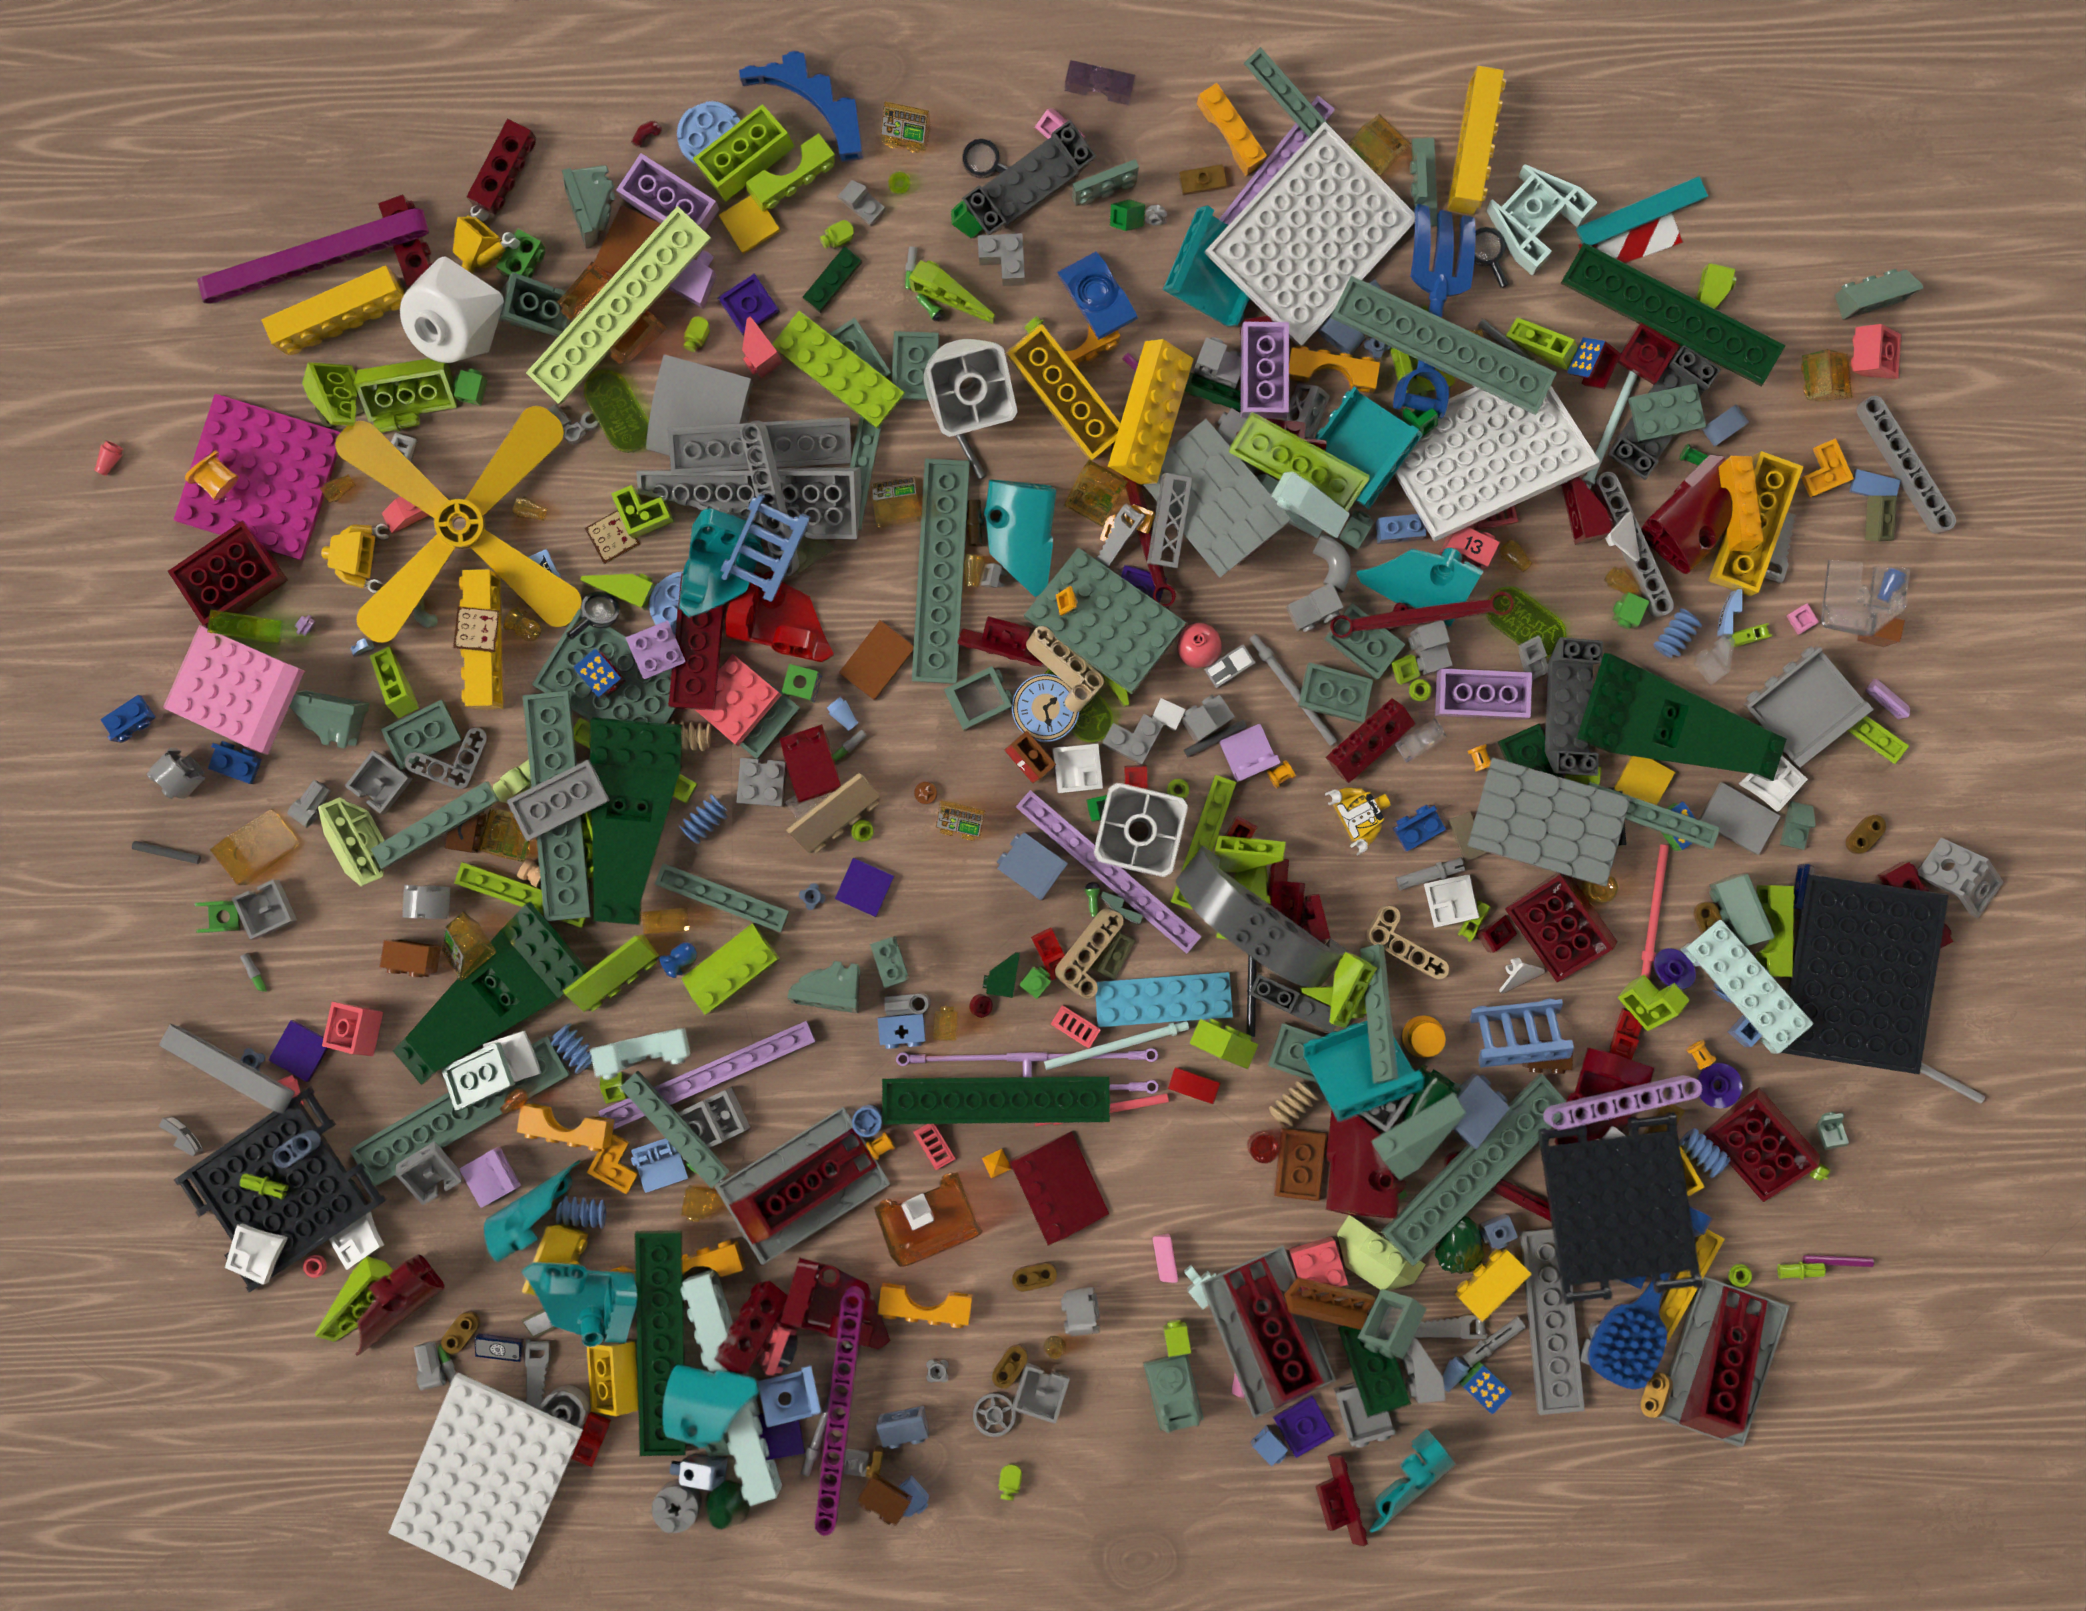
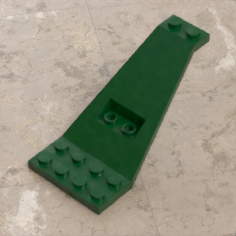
M1604 653L1576 738L1608 753L1750 773L1766 781H1774L1787 740L1609 653Z
M595 717L591 719L590 761L610 800L591 810L594 921L640 925L643 894L682 769L683 725ZM616 801H621L623 806H618ZM639 803L645 804L646 808H641Z
M529 902L496 934L411 1032L395 1047L393 1052L417 1081L423 1085L441 1068L564 996L563 990L589 970L536 907Z

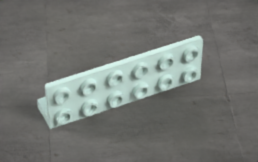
M1718 920L1692 943H1687L1680 949L1695 967L1701 966L1742 1012L1762 1035L1759 1040L1771 1053L1779 1054L1813 1025L1810 1019L1722 920Z

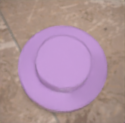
M308 615L306 618L302 616L295 625L298 629L296 632L298 635L306 636L315 624V621L311 619L312 616Z

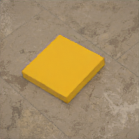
M751 195L719 214L720 219L742 254L780 232L769 211L766 209L762 212Z
M1631 756L1614 786L1615 791H1622L1625 795L1657 805L1675 772L1652 759Z

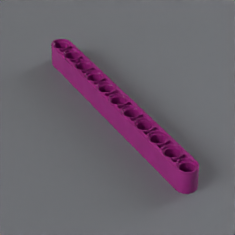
M410 209L202 276L197 279L202 302L206 304L221 302L429 234V229L423 209Z
M856 1286L846 1290L841 1303L815 1517V1530L823 1536L832 1534L839 1513L865 1300L863 1290ZM855 1296L859 1302L853 1304L849 1302L848 1297ZM851 1318L855 1320L856 1325L849 1326L846 1324L845 1319ZM850 1341L853 1347L846 1348L842 1342ZM846 1363L851 1369L843 1370L840 1364ZM843 1385L848 1391L840 1392L837 1386ZM842 1408L845 1413L837 1414L834 1409ZM839 1430L842 1436L837 1437L833 1435L832 1431ZM836 1452L840 1457L832 1458L829 1453ZM832 1474L837 1479L829 1480L826 1475ZM824 1497H832L834 1502H827ZM821 1519H829L831 1524H824Z

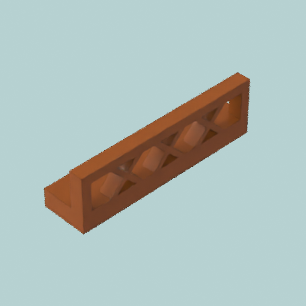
M1298 1277L1284 1294L1289 1313L1362 1330L1368 1318L1367 1312L1376 1301L1373 1295ZM1301 1286L1310 1288L1302 1292L1298 1291ZM1321 1292H1327V1293H1329V1294H1326V1295H1323V1296H1316V1295H1315V1294H1318V1293H1321ZM1340 1297H1347V1299L1341 1301L1334 1300ZM1364 1301V1304L1362 1306L1353 1305L1355 1303Z

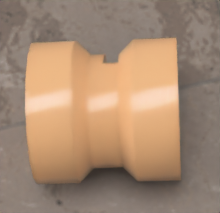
M527 858L520 867L517 877L522 880L528 879L531 885L538 888L541 885L540 868L534 860Z

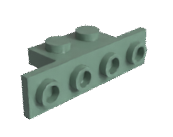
M1412 138L1410 174L1413 175L1411 196L1414 197V210L1417 204L1429 206L1431 227H1437L1434 138Z

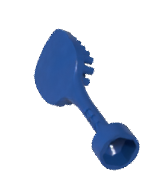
M1690 1207L1694 1237L1704 1235L1712 1217ZM1672 1273L1661 1274L1662 1280H1669ZM1652 1281L1635 1302L1620 1303L1604 1316L1592 1337L1588 1349L1587 1358L1591 1368L1608 1381L1628 1389L1646 1387L1647 1382L1654 1375L1662 1359L1667 1344V1329L1659 1315L1664 1293L1656 1294Z

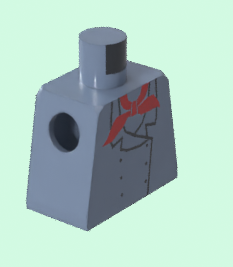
M691 1454L682 1461L673 1460L670 1465V1474L679 1476L680 1485L712 1491L726 1480L728 1457H709L708 1455Z

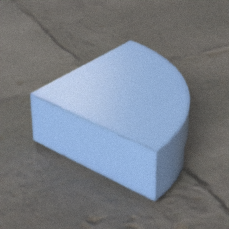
M363 638L357 641L356 646H351L350 649L355 657L375 647L371 640Z

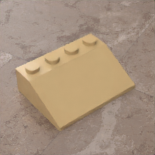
M858 773L789 827L787 831L808 853L813 851L818 853L826 847L824 842L831 837L833 840L839 837L844 832L842 828L848 823L852 826L860 820L862 812L866 809L870 812L880 804L878 800L881 797L868 780Z

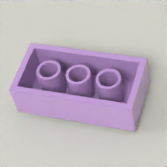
M640 153L616 190L621 199L659 223H662L678 206L704 232L720 210L715 200L642 153Z
M1243 322L1241 328V418H1248L1251 412L1263 418L1287 417L1289 412V322Z
M1440 669L1437 671L1435 716L1526 720L1531 717L1532 673Z

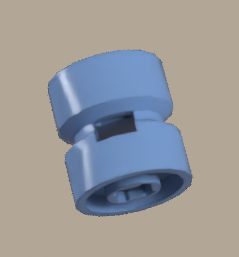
M870 1104L859 1108L852 1119L853 1129L863 1137L875 1135L883 1125L881 1110L875 1105Z

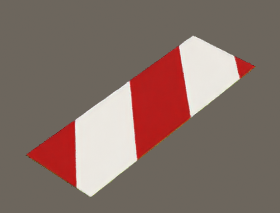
M1670 213L1592 247L1623 263H1627L1683 242L1673 215Z

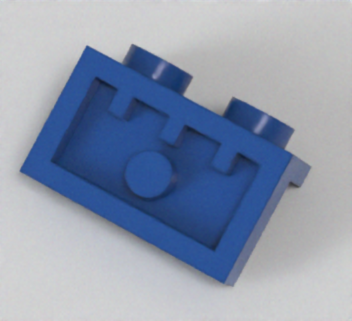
M136 695L100 720L110 734L108 736L109 741L122 743L132 737L131 734L136 730L147 728L151 724L150 721L156 717L143 697Z
M221 741L220 744L212 743L211 747L215 748L208 769L248 784H253L262 759L255 757L256 752L242 748V751L235 750L234 744Z
M1426 804L1415 810L1417 815L1411 818L1407 815L1396 821L1397 826L1393 830L1406 852L1446 830L1435 811L1437 810L1435 806L1429 807Z

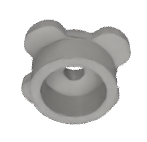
M1152 205L1145 211L1147 215L1145 217L1146 223L1162 225L1167 222V219H1165L1167 212L1164 207Z
M944 1359L941 1361L929 1360L926 1363L928 1368L927 1381L930 1383L946 1382L949 1379L947 1374L948 1361Z

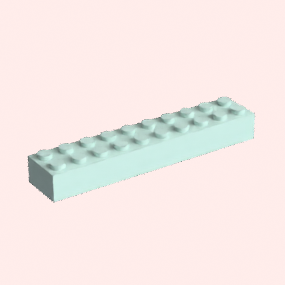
M713 1269L690 1275L682 1283L681 1293L684 1300H688L689 1303L688 1316L690 1321L695 1323L696 1331H694L697 1344L702 1346L703 1353H701L703 1365L708 1366L709 1372L716 1373L717 1370L730 1373L714 1359L718 1353L719 1345L727 1338L728 1330L733 1321L719 1275ZM748 1372L746 1374L740 1375L750 1378ZM753 1397L739 1411L725 1432H728L730 1439L728 1442L730 1454L735 1455L737 1462L735 1464L737 1477H741L744 1485L741 1487L745 1500L748 1499L750 1506L776 1498L782 1487L775 1460L765 1459V1457L769 1456L768 1446L765 1439H759L758 1436L762 1434V1427L758 1416H756L760 1415L756 1397Z

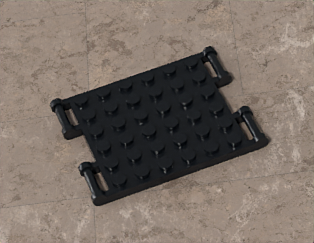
M312 1087L305 1089L292 1098L284 1114L273 1111L174 1179L177 1186L180 1185L196 1208L197 1211L195 1213L197 1216L201 1217L212 1210L232 1241L236 1227L240 1224L287 1237V1241L279 1254L270 1279L387 1201L384 1195H380L364 1171L365 1167L362 1162L347 1171L323 1136V1133L334 1127L336 1123L333 1119L330 1120L314 1096L315 1092ZM304 1099L307 1101V1103L309 1104V1106L321 1122L322 1125L320 1127H317V1125L315 1124V1122L313 1121V1119L301 1103V1101H303ZM308 1130H313L319 1134L321 1138L319 1147L300 1161L287 1167H279L275 1164L273 1160L275 1150L293 1137ZM304 1138V1139H303V1142H304V1144L308 1147V1146H309V1143H308V1141ZM285 1151L286 1157L290 1159V1153ZM243 1174L263 1179L268 1177L270 1181L288 1185V1191H281L287 1193L283 1200L268 1194L260 1195L257 1191L241 1187L240 1179ZM357 1176L373 1200L371 1203L367 1202L351 1177ZM189 1178L192 1180V1182L194 1183V1185L206 1201V1205L203 1203V1201L201 1200V1198L189 1182ZM229 1252L224 1255L226 1259H228ZM240 1275L247 1286L245 1288L249 1293L262 1285Z
M1667 1112L1666 1115L1638 1119L1637 1117H1629L1628 1129L1630 1136L1587 1141V1128L1585 1124L1567 1129H1538L1560 1283L1565 1305H1572L1574 1302L1584 1300L1612 1299V1290L1609 1285L1611 1280L1652 1275L1656 1294L1664 1293V1290L1692 1286L1694 1288L1703 1287L1675 1112ZM1667 1124V1131L1639 1134L1638 1129L1641 1127ZM1570 1136H1577L1578 1138L1576 1143L1549 1146L1548 1143L1549 1139ZM1689 1270L1691 1275L1688 1278L1665 1281L1661 1278V1274ZM1600 1282L1601 1289L1571 1292L1570 1286Z

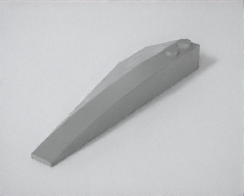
M777 468L788 515L793 518H799L801 514L811 517L803 534L805 537L812 539L858 538L861 502L860 468ZM671 469L636 471L638 494L654 498L662 497L664 500L696 507L700 510L711 508L746 521L751 513V510L748 509L753 497H756L749 469L671 474ZM762 471V479L768 482V474ZM767 494V501L772 505L774 504V498L772 495ZM758 511L753 523L763 525L760 512ZM772 518L773 524L779 527V521Z

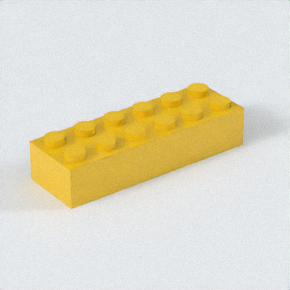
M1477 65L1469 81L1447 211L1473 215L1477 208H1481L1482 201L1486 199L1487 188L1484 185L1490 176L1491 166H1488L1489 159L1493 157L1495 144H1492L1493 136H1496L1499 122L1495 121L1497 114H1500L1502 108V101L1499 98L1501 93L1504 92L1506 79L1503 78L1504 70Z
M385 265L263 318L261 321L271 344L286 355H295L300 353L302 348L316 346L327 337L339 336L343 333V330L357 328L366 320L378 319L389 310L400 309L405 291L399 277Z
M1039 324L1005 352L1007 358L1089 460H1093L1115 442L1120 422L1043 324Z
M1164 339L1145 341L1108 464L1109 468L1137 484H1156L1158 482L1194 359Z
M1763 451L1752 457L1763 542L1751 551H1729L1726 529L1708 580L1734 591L1742 589V594L1747 596L1759 593L1804 467Z
M490 569L462 570V576L459 578V586L463 590V599H460V607L500 611L495 652L460 649L461 656L464 658L461 677L465 683V689H462L461 692L462 702L465 703L466 707L475 710L503 709L501 577Z

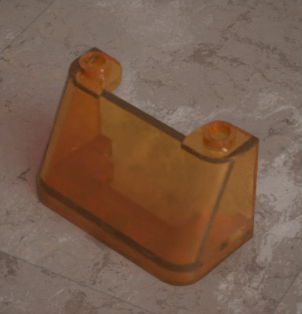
M592 261L557 302L563 307L560 311L570 320L573 317L576 318L612 277ZM646 310L620 341L610 348L613 352L610 356L620 365L622 362L628 364L656 340L667 327L649 310Z
M958 1172L943 1175L942 1180L939 1182L940 1187L923 1193L935 1218L934 1221L915 1230L912 1229L906 1217L902 1203L886 1199L874 1207L890 1256L898 1266L912 1265L976 1238L982 1233L981 1225Z

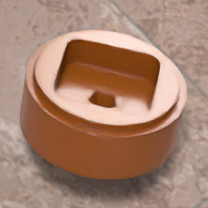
M921 782L916 786L914 796L921 804H930L936 799L937 790L932 783Z

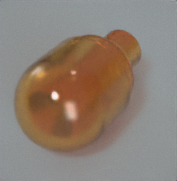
M521 1088L514 1089L504 1099L505 1104L500 1107V1111L503 1114H507L509 1111L519 1110L528 1100L527 1092Z

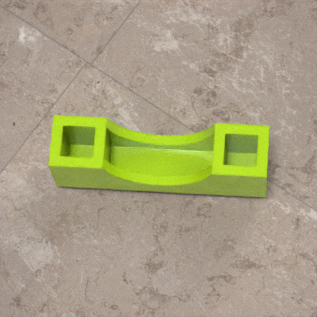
M819 133L801 145L802 160L795 171L787 175H774L763 170L746 182L748 193L762 212L767 208H774L778 205L779 200L785 196H792L796 193L798 187L803 184H810L816 178V175L821 172L825 173L834 166L835 154Z
M1757 885L1758 899L1770 921L1771 930L1775 938L1769 939L1767 945L1762 950L1756 952V960L1771 976L1792 977L1794 886Z

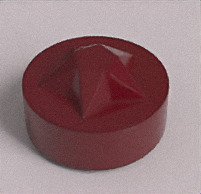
M978 994L971 999L969 1008L973 1015L984 1018L991 1013L993 1003L988 996Z

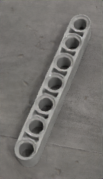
M1871 396L1862 401L1857 407V414L1896 478L1900 480L1901 486L1928 529L1934 534H1940L1952 529L1956 524V517L1885 402L1878 396ZM1867 404H1871L1873 406V413L1868 410ZM1879 423L1885 425V432L1880 429ZM1891 442L1897 444V451L1892 448ZM1903 461H1907L1909 470L1905 469ZM1915 480L1921 483L1920 489L1916 487ZM1927 498L1932 501V508L1927 505ZM1939 517L1944 520V527L1939 524Z
M761 421L747 423L741 429V438L756 498L760 494L765 495L763 504L788 515L767 427ZM752 426L758 431L757 437H753L750 429ZM757 449L761 450L763 453L762 460L758 459L756 456ZM762 471L768 474V482L762 479ZM767 494L773 496V505L767 501ZM760 512L765 530L784 539L791 537L792 530L790 526L779 521V527L773 524L771 517ZM767 541L770 556L774 559H781L784 553L781 547ZM797 550L790 563V570H787L784 577L795 573L799 568Z
M1605 472L1595 479L1594 492L1598 500L1606 508L1608 516L1612 517L1613 528L1626 513L1632 512L1639 560L1646 563V570H1641L1638 567V561H1634L1622 550L1621 552L1642 598L1649 601L1647 610L1650 615L1657 618L1665 616L1673 610L1674 603L1618 477L1612 472ZM1602 479L1608 480L1610 483L1609 489L1602 486ZM1611 499L1619 503V509H1614L1611 506ZM1648 581L1654 582L1656 586L1655 591H1651L1648 588ZM1658 601L1663 602L1665 606L1663 612L1658 610L1656 606Z
M169 1024L159 1043V1046L278 1113L284 1114L295 1094L290 1088L177 1025Z

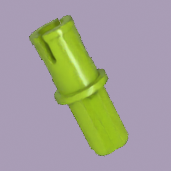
M416 412L399 416L393 414L389 418L374 420L373 425L381 433L394 430L400 432L403 428L419 425L420 417Z
M243 1174L240 1179L241 1187L257 1191L260 1195L268 1194L283 1200L287 1193L281 1191H288V1185L270 1181L268 1177L263 1179Z
M1800 1261L1798 1264L1777 1265L1779 1279L1799 1278L1804 1280L1806 1277H1824L1826 1274L1823 1263L1803 1264Z

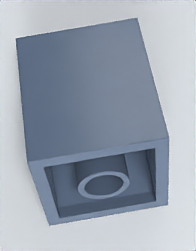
M1023 832L1022 835L1017 833L1010 843L1013 846L1008 854L1003 852L996 862L999 864L997 869L1035 897L1042 900L1068 863Z
M1473 1073L1460 1086L1461 1092L1457 1098L1465 1109L1466 1114L1453 1130L1468 1145L1477 1149L1510 1107L1505 1103L1508 1099L1500 1091L1495 1093L1489 1087L1491 1082L1482 1074L1478 1076Z

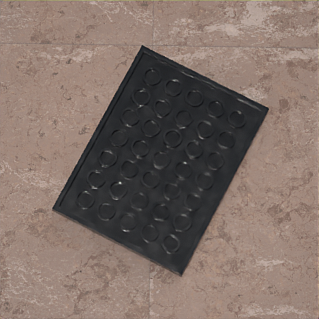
M1807 874L1794 950L1792 977H1790L1787 995L1810 1019L1813 1025L1780 1053L1920 1075L1949 895Z

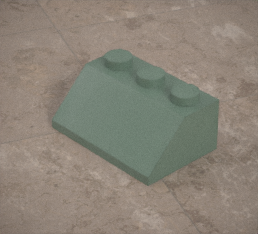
M1892 269L1883 273L1884 276L1876 278V275L1863 279V283L1855 285V282H1850L1841 286L1842 290L1835 294V298L1842 319L1845 320L1906 301L1922 290L1923 285L1907 269L1899 272L1897 269Z
M1733 874L1709 884L1711 899L1714 903L1717 902L1722 921L1744 946L1775 938L1748 874Z

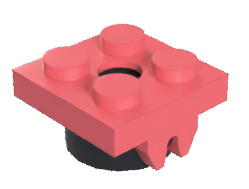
M777 1318L756 1355V1360L765 1374L772 1376L775 1373L782 1374L783 1367L787 1368L790 1366L798 1344L797 1329H794V1326L781 1323L780 1318Z

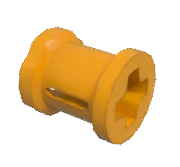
M1486 744L1467 751L1468 754H1471L1476 766L1474 768L1475 772L1490 767L1491 761L1486 751ZM1478 753L1481 754V757H1482V759H1483V763L1481 762Z
M1286 760L1276 769L1266 771L1276 789L1280 787L1282 782L1296 777Z
M1699 1040L1686 1049L1687 1053H1691L1698 1063L1697 1068L1699 1070L1710 1066L1716 1061V1057L1712 1056L1706 1048L1704 1040ZM1699 1051H1701V1053L1703 1054L1704 1058L1701 1057V1055L1699 1054Z
M886 1131L873 1142L868 1141L866 1143L868 1150L875 1160H878L879 1156L888 1150L895 1149Z

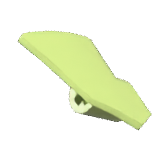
M529 759L519 767H515L505 773L493 785V790L500 802L507 803L506 800L532 788Z

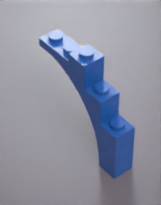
M791 51L787 55H782L783 64L773 62L762 67L749 65L744 69H739L740 80L743 86L758 84L779 86L800 95L816 107L827 120L835 134L841 162L863 159L855 99L845 97L834 102L830 76L817 74L809 78L804 52Z

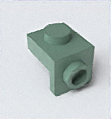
M1354 510L1339 539L1359 549L1374 521L1367 513Z
M1825 1113L1816 1124L1825 1150L1845 1147L1849 1144L1842 1124L1845 1118L1843 1113Z

